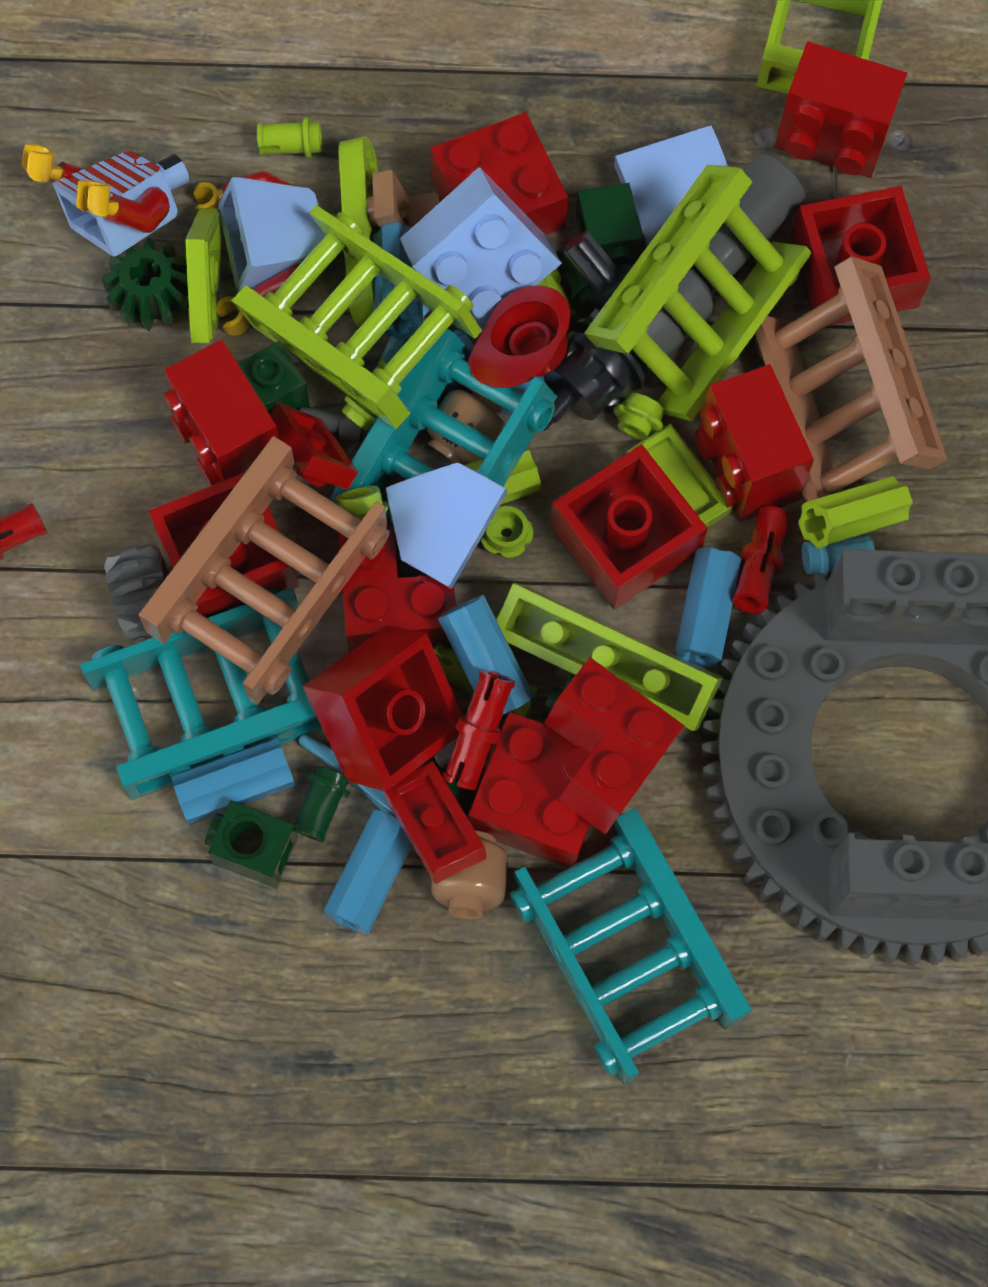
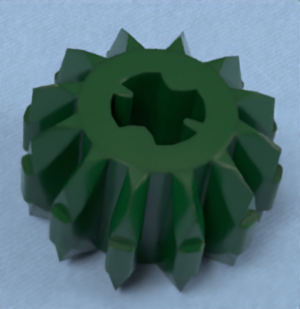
M147 237L143 248L136 250L135 246H131L125 250L126 257H113L110 255L109 266L111 272L103 274V285L105 291L109 292L106 299L110 309L114 312H120L123 322L127 323L128 326L141 318L143 327L150 332L155 319L161 318L165 324L171 327L173 322L171 311L187 313V308L189 307L187 300V261L184 256L176 255L175 248L171 246L170 242L156 250L154 241Z

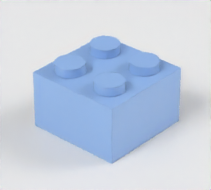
M480 167L400 238L410 263L417 272L443 289L449 284L455 286L471 300L474 307L470 312L482 331L500 301L516 290L527 286H537L562 264L547 236Z

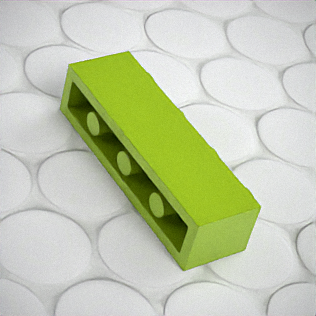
M513 583L496 620L508 643L575 675L588 658L591 657L685 725L684 727L693 731L701 727L708 707L714 699L723 677L525 584Z

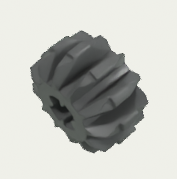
M153 543L141 546L135 544L110 554L104 565L109 596L112 600L119 626L131 640L145 637V639L152 638L151 635L146 633L138 614L169 575L164 556L161 555L158 547Z

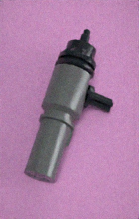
M760 154L743 169L753 183L740 199L739 207L768 240L804 203L805 193L799 180L787 166L770 155ZM725 223L721 225L710 241L709 249L732 275L752 256ZM584 231L578 238H573L569 241L564 253L591 285L592 289L588 293L587 299L595 309L587 319L581 318L573 324V331L567 332L568 346L564 359L556 369L544 375L547 385L557 398L554 402L555 411L553 417L543 431H546L552 424L557 423L569 410L583 419L594 420L607 406L621 404L632 391L641 389L644 386V380L649 379L654 373L633 350L629 354L598 348L584 335L587 328L632 268L628 264L617 267L589 231ZM694 264L679 283L678 291L699 315L706 320L712 314V297L721 295ZM663 307L648 326L647 334L669 357L689 337Z

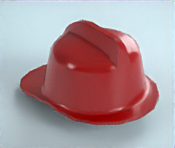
M544 285L527 286L510 293L498 303L472 349L469 358L471 374L482 384L493 388H507L530 382L534 376L539 378L551 373L560 365L567 351V331L571 317L567 299L558 290Z

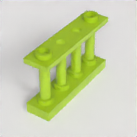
M706 165L584 333L598 348L629 354L633 350L668 387L658 400V403L665 410L664 415L692 421L701 408L704 407L709 385L722 380L785 290L796 281L800 269L812 254L807 246L779 242L770 243L739 207L740 199L753 183L739 167ZM723 223L727 225L758 261L742 285L709 249L711 239ZM693 264L728 303L712 327L678 291L679 283ZM662 307L698 345L681 369L647 334L648 326Z
M315 205L309 213L325 237L274 294L268 292L263 297L245 284L231 301L253 328L274 343L280 341L289 354L397 430L410 415L409 410L397 396L402 390L399 384L451 324L476 339L482 330L470 312L474 305L455 286L449 284L443 289L364 237L359 226L345 214L339 212L334 217ZM341 250L358 260V264L310 318L304 316L298 322L291 317L293 312L290 308ZM377 274L395 285L394 289L346 343L340 341L334 347L327 342L328 336L326 332ZM413 299H416L433 311L383 369L377 367L371 373L362 367L365 364L362 359L364 355Z

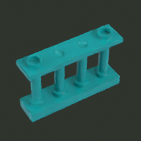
M447 329L399 384L402 390L397 396L409 410L410 415L397 430L379 417L377 418L352 460V463L358 470V474L348 490L363 486H377L380 489V493H382L390 478L397 474L410 479L433 471V468L410 456L408 449L419 430H423L426 427L484 459L477 473L504 487L535 433L542 432L551 421L555 411L554 402L557 396L544 381L535 376L525 393L513 387L493 388L480 383L471 374L470 365L465 361V353L468 347L454 332ZM457 381L513 412L496 441L437 408V400L447 383ZM336 486L329 500L337 504L336 496L347 490ZM390 507L386 511L387 526H393Z
M293 587L284 591L278 588L267 589V591L295 609L299 607ZM247 604L207 618L236 638L266 628L271 644L283 629ZM174 631L165 644L153 637L126 648L121 645L109 646L94 653L91 657L92 660L81 663L80 666L92 690L106 685L109 689L131 752L127 757L128 762L116 766L123 788L129 798L134 800L172 786L171 777L267 741L278 738L280 745L299 739L301 735H310L323 730L303 688L309 682L298 650L288 663L291 666L290 674L286 679V684L291 694L287 698L288 703L269 710L262 706L259 707V705L248 700L243 685L247 678L246 671L215 651L238 713L234 718V723L213 730V727L205 725L181 659L210 647L187 632L183 631L178 634ZM158 666L161 667L185 733L181 737L180 743L161 750L158 746H153L128 678Z
M636 807L616 819L612 829L615 837L609 840L610 846L537 885L534 884L524 866L514 872L513 884L516 889L509 893L522 920L525 923L534 920L601 1041L593 1047L603 1068L610 1077L618 1073L624 1085L635 1080L639 1074L632 1060L635 1056L706 1017L711 1021L719 1018L726 1030L744 1020L752 1011ZM620 866L625 870L633 867L643 885L637 889L639 895L565 935L562 934L547 905ZM649 915L653 919L661 916L671 934V937L666 939L667 945L595 985H590L575 955ZM677 966L682 970L690 967L701 986L695 990L696 996L620 1038L603 1007Z

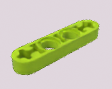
M362 136L339 143L342 213L359 226L364 237L373 242V235L377 234L381 229L380 227L374 228L370 222L367 211V197L373 195L372 174L378 173V163L370 138ZM344 252L347 276L359 261ZM374 279L349 306L353 321L358 327L374 311Z

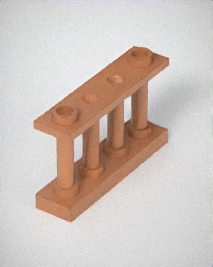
M852 256L834 267L841 286L839 287L838 295L791 323L767 316L755 332L756 350L764 361L765 366L771 364L814 458L813 465L802 490V494L807 502L844 491L843 488L896 459H899L901 464L929 470L947 461L882 266ZM850 313L857 333L854 339L855 342L804 370L796 344ZM866 361L873 381L871 390L820 418L812 391ZM882 409L889 429L887 440L836 467L827 439Z
M274 436L138 614L146 633L163 644L168 641L174 631L178 634L185 631L248 672L249 675L243 682L248 700L256 705L260 703L267 692L274 695L282 687L291 671V666L288 664L364 558H375L389 536V530L386 529L385 506L376 501L362 520L296 479L297 473L295 471L292 447ZM283 497L348 538L330 564L263 522L264 516L262 514L274 498L277 500H281ZM250 541L316 583L297 609L230 567L231 560L229 558L241 542L244 544H248ZM219 586L283 628L264 655L197 612L198 606L195 603L207 587L213 589Z

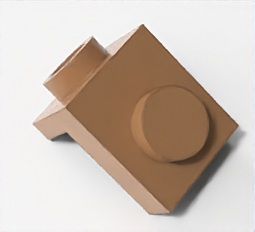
M387 170L372 174L373 195L367 197V211L374 228L380 227L381 229L382 225L396 222L413 227L438 205L442 199L437 192L409 197L394 171Z

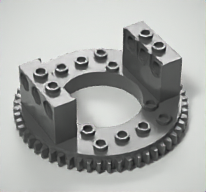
M843 549L829 580H826L818 573L812 579L811 591L799 582L794 586L791 593L793 601L782 594L777 596L773 605L776 613L766 608L763 613H759L757 622L760 627L748 623L742 634L746 643L735 640L729 652L734 660L723 659L718 672L725 679H722L715 696L718 699L711 701L706 714L714 720L705 721L700 735L712 741L702 744L699 757L713 762L702 768L700 773L701 780L716 783V785L706 790L704 799L705 802L721 804L719 808L713 811L710 817L711 823L728 824V828L719 838L720 844L738 845L739 848L732 855L730 862L732 865L746 862L750 864L751 868L743 879L746 884L762 880L765 883L759 899L764 902L778 896L781 902L776 914L781 918L795 910L799 913L796 929L800 932L811 923L818 925L816 941L820 943L831 933L838 935V951L844 953L852 942L855 941L859 943L861 958L866 960L872 955L875 948L879 947L882 951L884 963L891 964L896 959L899 950H903L908 966H914L920 961L922 951H925L931 965H938L944 960L945 949L948 950L954 962H960L967 957L968 945L977 957L982 956L988 952V821L979 831L970 837L963 836L958 842L915 841V835H902L899 840H872L852 828L825 798L813 768L811 734L819 707L835 689L857 675L886 667H910L938 674L963 688L988 715V554Z

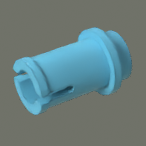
M869 534L861 535L817 549L812 542H804L802 546V562L806 574L820 573L826 578L828 572L833 571L843 549L875 550L873 540H870L871 536Z

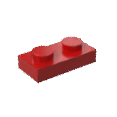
M277 402L270 416L277 426L279 439L292 447L294 462L297 465L296 472L299 476L319 487H324L329 483L348 490L358 474V470L324 421L319 417Z
M433 761L414 770L387 792L383 791L387 803L435 884L487 859L485 846Z

